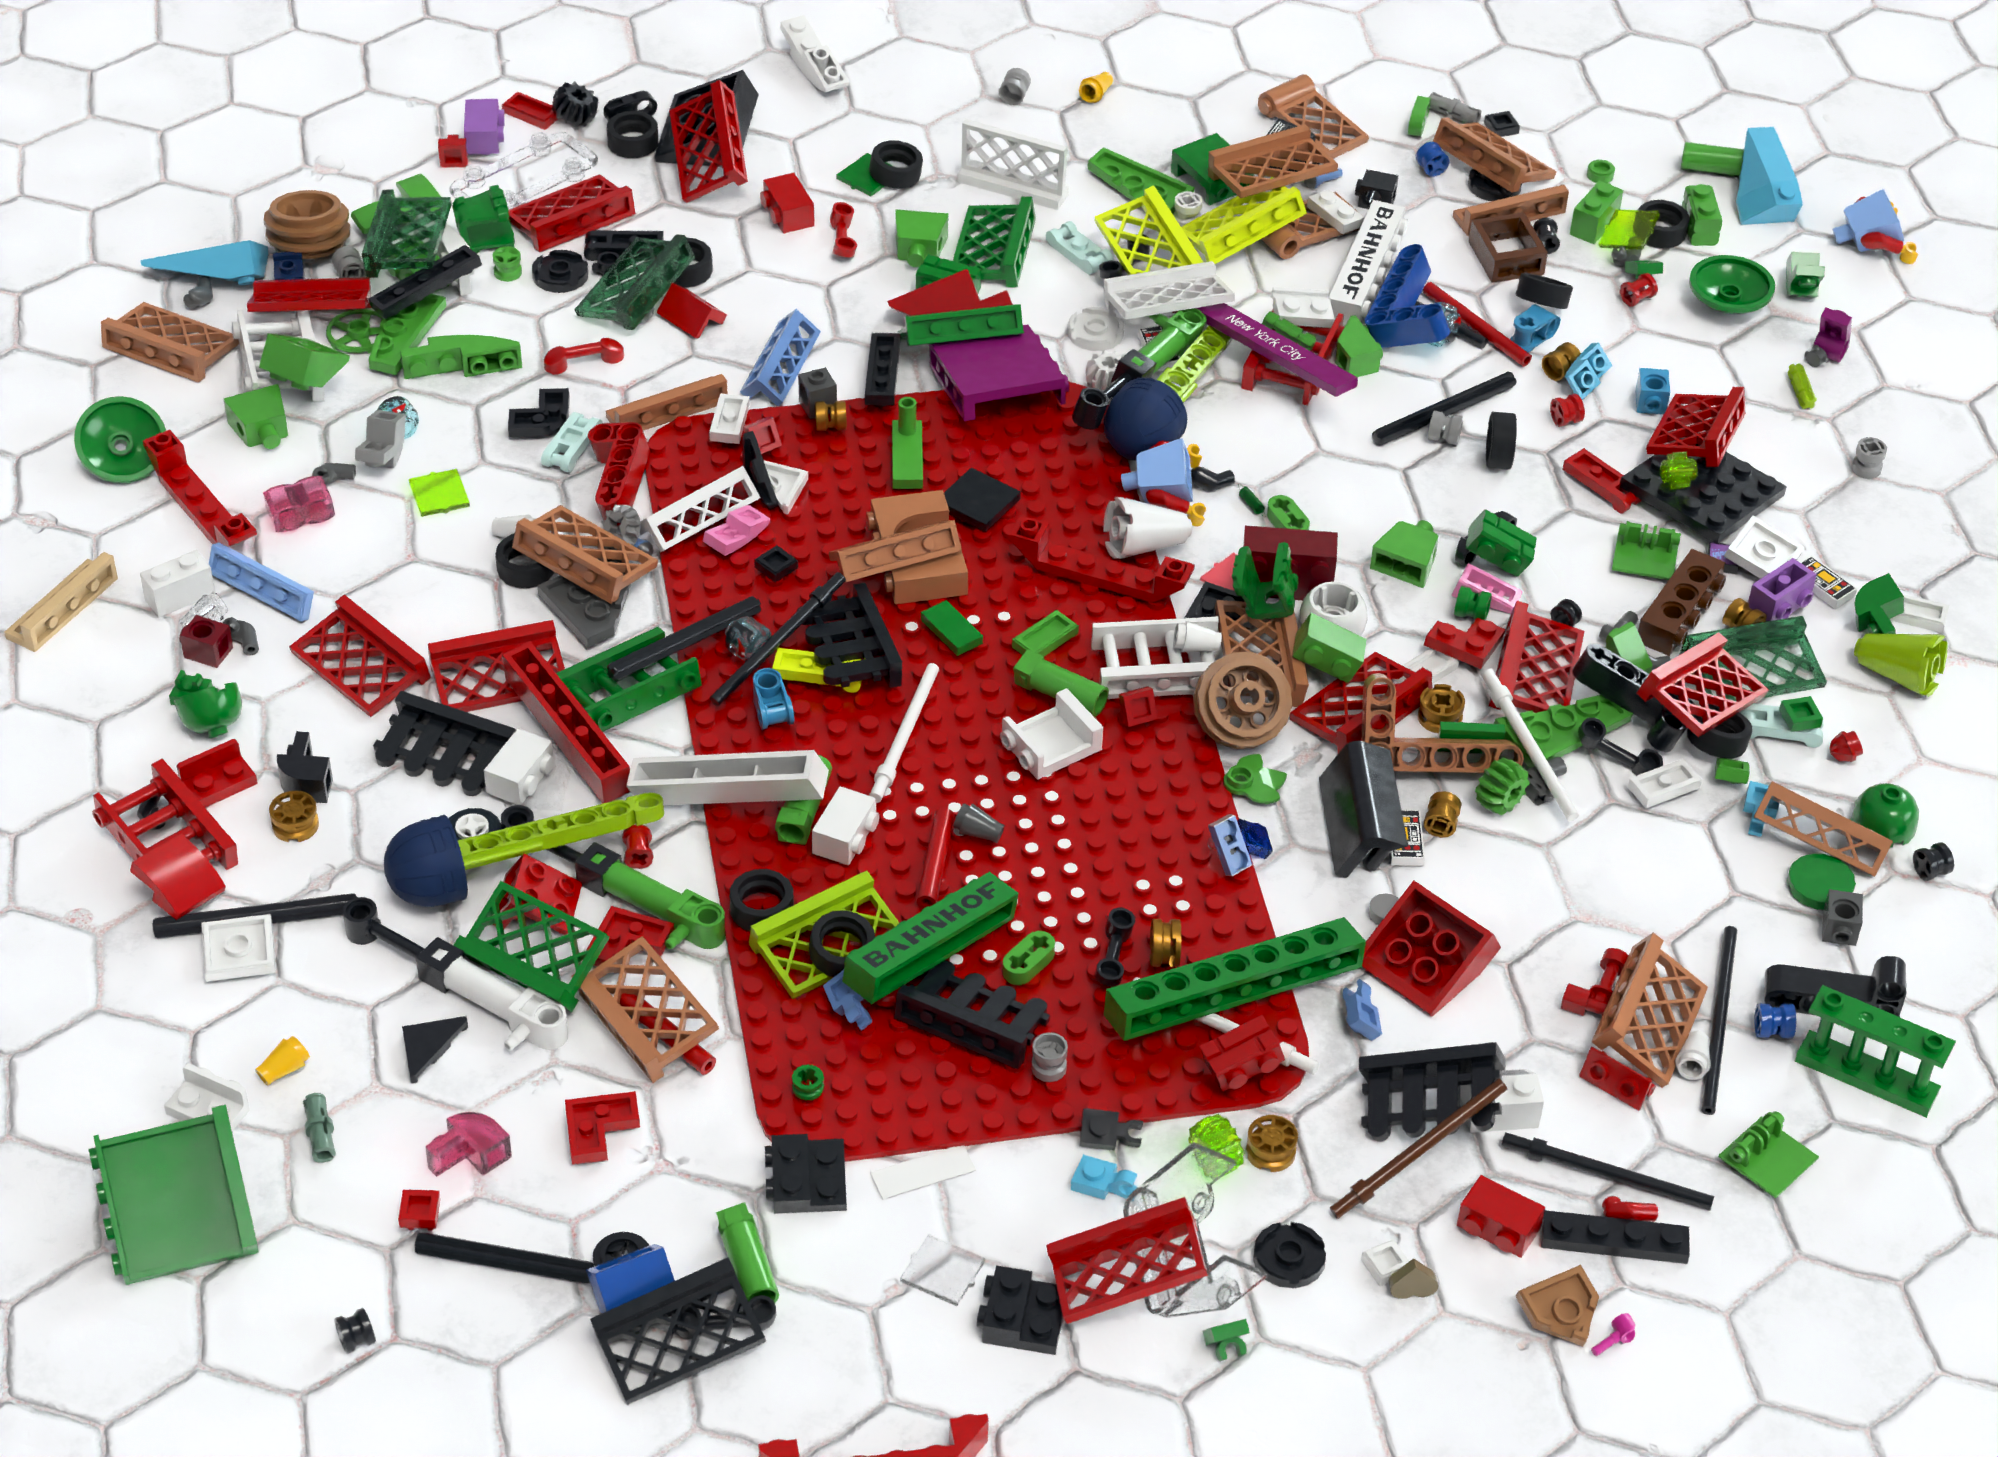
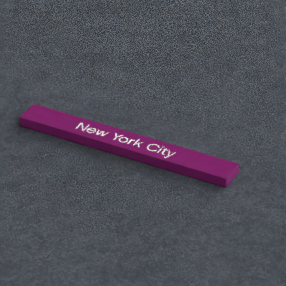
M1225 303L1196 308L1206 316V324L1335 397L1358 387V377Z

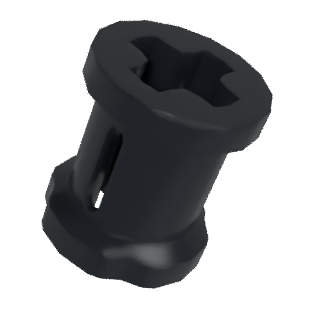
M1551 218L1537 220L1533 228L1541 242L1544 241L1545 249L1548 254L1556 252L1560 247V240L1556 235L1558 232L1557 222Z

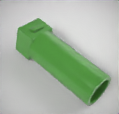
M1685 142L1681 169L1740 176L1744 149Z
M1029 649L1025 651L1013 668L1016 685L1030 691L1033 689L1054 699H1056L1057 692L1067 688L1095 717L1102 712L1109 696V689L1044 660L1043 655Z
M818 755L829 770L827 786L832 772V765L825 757ZM821 799L785 801L775 825V830L778 832V841L806 845Z
M743 1202L716 1212L719 1221L718 1229L727 1256L748 1302L755 1296L764 1295L776 1303L779 1298V1291L753 1215L749 1213L746 1203Z

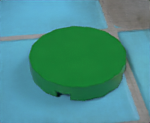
M1826 854L1801 856L1792 863L1787 877V884L1791 888L1790 892L1793 897L1803 905L1816 910L1824 909L1829 889L1853 893L1856 886L1855 876L1849 866L1838 858Z

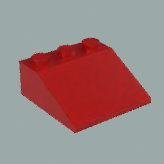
M1413 880L1367 939L1362 968L1433 1017L1484 971L1501 949V946L1492 932Z

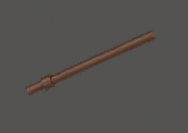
M1498 1078L1365 1181L1360 1179L1353 1184L1348 1194L1329 1207L1333 1215L1339 1219L1357 1204L1361 1203L1363 1205L1375 1196L1374 1191L1508 1089L1504 1082Z

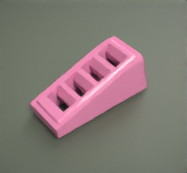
M1468 563L1452 596L1457 598L1461 586L1469 587L1476 593L1482 591L1492 593L1490 608L1511 614L1516 601H1519L1523 591Z

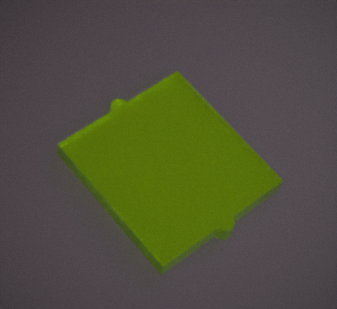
M1615 209L1608 225L1604 226L1605 231L1598 243L1599 247H1616L1620 249V246H1623L1626 249L1643 250L1650 234L1654 233L1653 228L1660 216L1659 212Z
M457 469L438 473L430 472L429 475L408 479L421 517L438 513L447 514L452 510L470 507L468 496Z

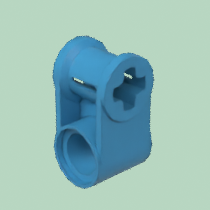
M1533 304L1528 310L1514 318L1515 332L1510 340L1525 351L1531 352L1538 345L1555 335L1560 326L1561 319L1541 306Z
M771 668L758 670L753 676V702L761 729L764 730L768 728V725L787 722L789 725L794 724L792 702L787 695L780 673Z

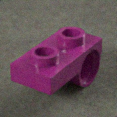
M1825 307L1820 316L1819 333L1813 346L1818 345L1825 350L1829 359L1840 362L1850 346L1852 317L1841 310H1832Z

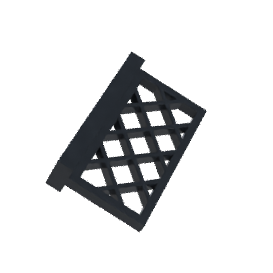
M729 1257L590 1319L597 1340L602 1347L627 1405L766 1342L761 1327L735 1275ZM733 1288L737 1300L732 1311L714 1306L719 1294ZM694 1306L704 1310L698 1327L679 1321L683 1311L688 1309V1307ZM741 1307L745 1315L739 1314V1310ZM675 1313L673 1319H672V1318H668V1317H670L672 1314ZM710 1313L729 1318L722 1335L704 1329ZM735 1320L750 1325L754 1332L753 1336L742 1341L729 1337ZM659 1322L670 1326L663 1342L645 1337L650 1325ZM676 1327L694 1334L688 1350L669 1345ZM701 1336L719 1342L715 1353L706 1357L694 1353ZM621 1338L635 1341L628 1358L613 1354L609 1344ZM641 1344L659 1349L653 1366L635 1361ZM666 1352L684 1357L680 1369L673 1372L659 1369ZM618 1363L625 1365L622 1372L618 1366ZM631 1367L649 1373L645 1385L631 1391L629 1390L626 1379Z

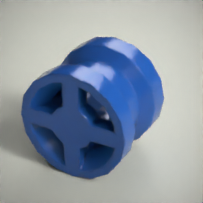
M1436 142L1425 143L1416 153V161L1429 176H1439L1449 166V157Z

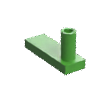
M903 397L899 400L898 420H892L893 489H923L922 420H916V400L912 397Z

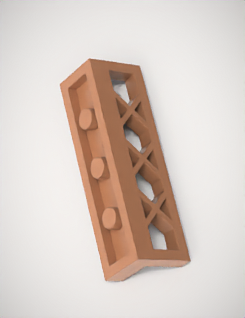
M1560 185L1453 210V218L1465 234L1469 236L1471 222L1475 219L1524 212L1529 221L1559 215L1566 213L1569 190L1565 185Z
M723 374L704 378L606 410V418L610 423H638L644 431L671 422L679 416H690L717 407L720 393L728 394L727 380Z
M949 520L828 552L830 561L838 562L840 573L845 577V582L962 551L955 520Z
M1773 781L1769 784L1754 815L1755 818L1873 877L1876 876L1893 843L1892 840ZM1770 799L1786 807L1788 816L1776 820L1763 813ZM1804 815L1814 820L1819 831L1807 835L1798 831L1794 818ZM1790 820L1792 827L1782 822ZM1834 830L1846 836L1849 846L1837 850L1830 847L1825 833ZM1817 835H1820V836H1821V839H1822V842H1820V841H1818V840H1816V839H1814V838H1812V837L1817 836ZM1864 845L1879 853L1872 867L1859 861L1855 848ZM1850 850L1853 858L1842 852Z

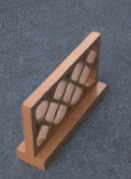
M1448 117L1441 118L1433 142H1436L1443 150L1510 192H1518L1521 183L1554 179L1557 173L1554 169L1478 122L1458 124Z
M1301 125L1209 151L1208 176L1213 181L1221 179L1237 196L1244 198L1338 171V163L1310 138L1311 129L1306 125ZM1294 159H1297V160H1303V161H1307V162L1304 163V162H1298V161H1293V160H1294ZM1313 162L1322 163V165H1316V164H1312V163H1313ZM1270 166L1280 167V168H1282V170H1280V169H1274V168H1269V167H1270ZM1288 169L1299 170V171H1298V172H1293V171H1288ZM1245 173L1256 174L1258 176L1256 177L1245 175ZM1264 176L1275 177V178L1269 179V178H1264ZM1240 183L1251 184V185L1242 187V186L1240 185Z
M146 302L141 303L118 320L107 317L101 321L103 348L196 382H200L206 377L205 368L239 345V340L233 339L232 333ZM145 313L151 315L147 317H141ZM172 323L176 324V325L163 326V324H172ZM158 325V326H155V327H143V328H142V326ZM198 332L199 334H187V333ZM180 333H182V335L166 336V335H169V334H180ZM213 341H223L220 343H211ZM206 342V344H197V345H191V344H190V343Z
M561 505L532 522L523 518L516 524L513 549L610 604L618 600L621 589L657 568L658 559ZM562 518L567 522H555V520ZM558 531L572 532L573 535L558 534ZM579 533H589L592 536H580ZM582 545L597 546V549L583 548ZM604 547H614L617 550H606ZM607 559L622 560V563L607 562ZM629 561H638L642 564H632Z
M1216 600L1215 612L1219 620L1218 629L1222 633L1221 647L1223 657L1232 652H1248L1250 650L1246 647L1252 643L1262 650L1258 653L1259 655L1265 657L1269 655L1279 662L1277 666L1282 669L1291 686L1292 707L1300 706L1304 702L1309 683L1305 663L1292 657L1295 636L1298 631L1295 611L1288 617L1271 618L1265 623L1261 619H1252L1246 614V602ZM1225 612H1235L1240 615V618L1234 621ZM1248 621L1258 629L1252 633L1242 625ZM1234 631L1245 639L1238 643L1229 634ZM1265 633L1275 641L1269 645L1259 637ZM1247 674L1248 680L1257 682L1256 678ZM1228 675V687H1232L1234 679ZM1247 693V694H1245V695L1240 694V696H1250V694H1249V693Z
M1653 932L1632 946L1591 1042L1601 1050L1608 1046L1612 1047L1663 1088L1670 1082L1676 1067V1057L1688 1038L1708 986L1660 949L1664 940ZM1656 962L1665 968L1668 977L1660 978ZM1681 983H1685L1695 991L1692 998L1686 999ZM1664 984H1671L1675 1000H1668L1663 987ZM1646 986H1653L1658 1001L1650 1002L1645 989ZM1679 1006L1683 1018L1682 1022L1676 1023L1671 1007ZM1653 1008H1661L1666 1024H1658ZM1636 1010H1643L1648 1025H1639L1635 1013ZM1669 1030L1673 1046L1666 1047L1661 1031ZM1644 1032H1651L1656 1048L1648 1049L1643 1036ZM1626 1034L1633 1035L1638 1050H1634L1623 1041ZM1651 1055H1659L1663 1066L1662 1072L1654 1066Z
M643 936L590 971L578 989L579 995L652 1083L664 1076L662 1068L719 1030L717 1022ZM643 950L647 954L645 966L629 965L631 957ZM608 973H619L617 985H604L599 979ZM627 973L643 974L641 985L625 986ZM650 975H665L664 987H647ZM621 993L638 995L635 1007L620 1006ZM645 995L661 996L659 1008L642 1007ZM669 996L683 997L685 999L683 1009H666ZM640 1016L656 1017L654 1029H640L638 1027ZM664 1017L680 1018L678 1030H661ZM687 1018L702 1019L706 1023L697 1031H685ZM659 1038L675 1039L674 1046L662 1055L656 1049Z

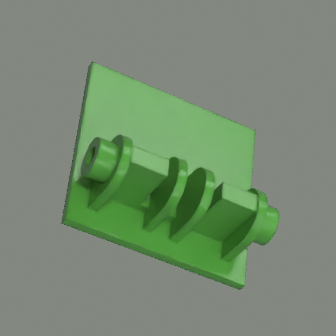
M1627 521L1626 524L1620 523L1612 570L1669 580L1675 571L1681 533H1676L1675 529L1660 528L1659 535H1657V526H1654L1653 533H1647L1648 524H1645L1644 531L1641 532L1642 524L1631 523L1630 521Z
M1777 1111L1773 1113L1768 1112L1764 1117L1761 1116L1718 1156L1775 1198L1819 1159L1818 1155L1782 1131L1784 1117Z

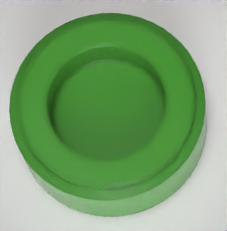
M1598 159L1588 164L1587 177L1592 182L1602 181L1609 183L1613 180L1615 167L1611 162Z

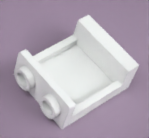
M1066 688L1056 693V706L1018 724L1009 716L1003 718L1000 739L1003 746L1016 755L1021 766L1025 770H1029L1038 780L1102 750L1103 726Z

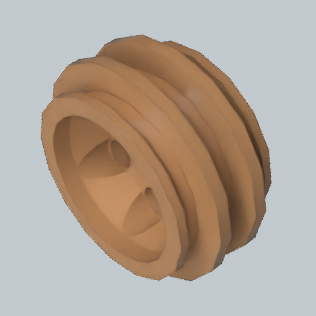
M300 190L286 193L270 203V208L264 213L265 238L278 253H302L303 259H315L333 254L337 249L344 246V241L350 236L351 226L348 222L349 209L341 203L336 195L325 191Z
M1251 651L1232 652L1211 663L1198 678L1193 694L1195 716L1203 732L1217 744L1235 750L1253 749L1275 738L1287 724L1292 709L1291 686L1282 669L1268 657ZM1247 674L1256 678L1257 682L1252 680L1248 681ZM1226 675L1233 677L1234 685L1232 687L1224 684L1223 678ZM1265 691L1267 693L1268 703L1265 702ZM1249 693L1252 698V704L1250 702L1244 704L1241 701L1240 694L1245 695ZM1221 697L1225 700V708H1218L1216 698ZM1256 713L1263 715L1262 725L1254 723L1253 717ZM1235 716L1240 719L1241 724L1239 728L1230 724L1231 717Z

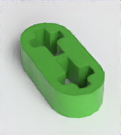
M1417 95L1409 121V135L1422 137L1429 115L1430 97Z
M1276 495L1269 499L1267 517L1275 528L1309 530V519L1290 497Z
M1035 931L1028 934L1003 958L1002 974L1004 979L1014 985L1029 982L1053 960L1055 955L1054 937L1045 931Z

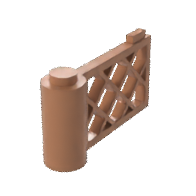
M1301 74L1259 95L1258 108L1266 117L1273 118L1276 116L1297 126L1306 125L1309 128L1320 130V134L1314 133L1316 136L1315 142L1333 159L1368 142L1369 135L1316 91L1313 80L1306 74ZM1315 102L1322 109L1310 108L1307 105ZM1288 114H1301L1302 119L1290 117ZM1306 115L1321 117V122L1306 120ZM1324 119H1335L1340 124L1324 122ZM1323 130L1339 132L1338 137L1323 135ZM1342 133L1353 134L1356 138H1344ZM1322 143L1335 144L1338 146L1329 150Z
M1333 192V193H1335L1340 199H1342V200H1343L1344 202H1346L1349 206H1351V205H1350L1346 200H1344L1338 193ZM1307 200L1303 201L1306 210L1312 211L1306 206ZM1307 213L1296 219V221H1292L1263 237L1261 240L1279 257L1289 259L1301 247L1344 234H1341L1334 227L1325 228L1318 226L1319 224L1331 225L1317 214ZM1300 220H1303V221L1313 222V223H1316V224H1315V225H1311V224L1301 223V222H1299V221H1300ZM1360 228L1355 229V230L1350 231V232H1347V233H1351V232L1360 230ZM1298 231L1307 232L1311 234L1303 236Z

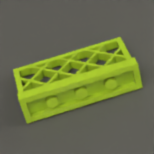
M867 870L751 926L749 946L755 954L760 953L792 999L827 983L833 978L818 970L814 963L808 964L793 960L796 949L809 951V943L800 941V934L807 930L812 931L813 925L821 916L840 910L858 913L856 912L857 907L870 900L877 909L876 917L862 913L858 914L873 925L874 933H876L877 926L893 929L899 924L896 917L874 889V879ZM832 932L828 935L844 939L842 950L823 947L832 955L846 957L850 953L846 952L848 941L851 940L859 943L861 941L850 933ZM778 944L792 947L789 959L774 956L770 948ZM790 969L810 973L808 980L795 986L789 977Z

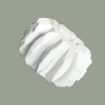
M1103 350L1101 355L1093 354L1092 359L1087 361L1085 368L1087 386L1101 391L1111 384L1118 361L1126 354L1118 355L1115 350L1112 353H1107Z

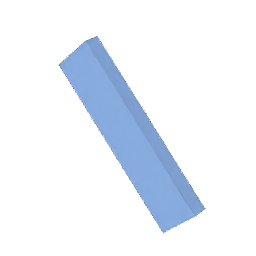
M221 543L212 544L208 564L211 567L213 576L301 622L309 619L314 591Z

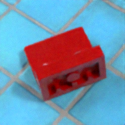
M525 853L505 874L503 882L574 917L582 887L580 881ZM508 893L505 894L499 904L500 913L516 907L514 896ZM538 908L524 913L525 916L537 922L542 921L540 909ZM514 916L506 920H503V929H505L512 920L517 921L518 916ZM564 921L550 926L551 929L563 935L568 934L567 924Z

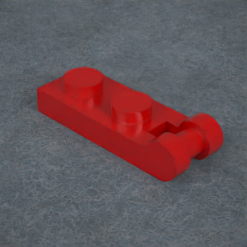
M1585 448L1564 460L1562 470L1612 503L1614 510L1620 514L1629 510L1631 504L1637 505L1643 501L1633 493L1627 492L1620 487L1623 474Z

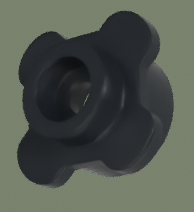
M615 252L599 254L597 263L592 264V270L600 272L606 278H613L617 275L618 271L626 268V263L620 261L619 255Z

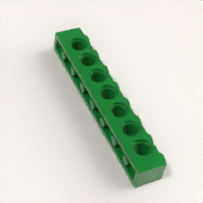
M1342 917L1106 989L1104 1017L1123 1041L1361 968L1366 941L1348 920Z

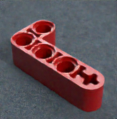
M635 422L602 423L594 426L588 432V439L597 460L600 463L606 464L595 496V501L603 521L607 518L606 511H613L614 505L625 504L633 507L650 454V448L641 425Z

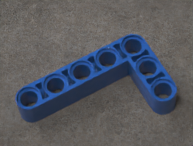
M1420 244L1406 246L1399 252L1364 322L1370 335L1382 348L1438 342L1448 337L1451 332L1440 304L1433 303L1415 306L1431 274L1430 265Z

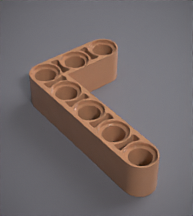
M1380 673L1372 674L1365 680L1363 686L1361 741L1390 750L1394 771L1484 773V769H1488L1494 760H1499L1501 752L1505 749H1513V761L1522 766L1524 760L1523 753L1516 744L1509 740L1396 738L1395 685L1386 675ZM1378 682L1387 683L1388 690L1384 696L1378 698L1372 696L1371 691L1374 684ZM1375 715H1385L1387 721L1383 728L1377 730L1371 728L1370 722ZM1408 747H1415L1418 751L1415 760L1411 762L1403 761V751ZM1440 748H1448L1450 750L1449 758L1445 762H1436L1434 760L1435 752ZM1474 748L1481 749V759L1476 763H1468L1466 758L1468 752Z

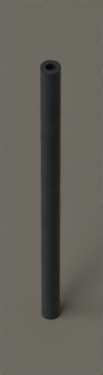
M1733 926L1725 927L1723 933L1709 1044L1711 1066L1705 1076L1701 1108L1702 1113L1706 1115H1713L1716 1112L1737 940V929Z

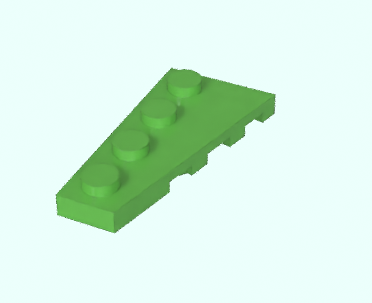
M430 294L424 297L422 301L401 310L397 315L387 319L382 318L380 333L375 338L369 357V368L397 375L402 368L400 349L413 348L419 345L446 308V297Z

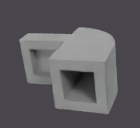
M376 410L368 416L366 441L355 449V460L365 462V465L370 467L384 466L394 468L400 458L404 444L406 414Z

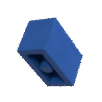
M652 1244L586 1270L601 1313L675 1281L665 1249L657 1244Z

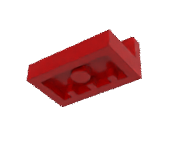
M231 739L176 765L178 777L204 807H208L258 784L256 774L241 756L239 743L236 739Z

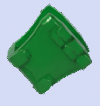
M498 185L489 186V190L468 198L461 196L453 201L452 209L458 232L471 250L479 253L480 250L487 248L514 247L515 237L509 220L508 205L504 192Z
M1286 542L1278 544L1273 581L1260 582L1249 546L1241 547L1238 555L1235 556L1232 573L1233 588L1236 595L1242 596L1246 602V614L1252 619L1282 618L1294 613V592L1298 588V576L1292 573L1291 550ZM1273 595H1278L1280 598L1276 603H1266L1267 599Z

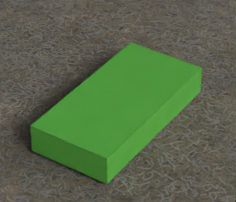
M1055 610L1013 638L1012 648L1022 655L1029 649L1046 656L1077 635L1079 625L1058 610Z

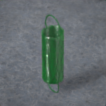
M1242 486L1243 488L1239 491V496L1255 514L1263 513L1265 506L1247 486Z

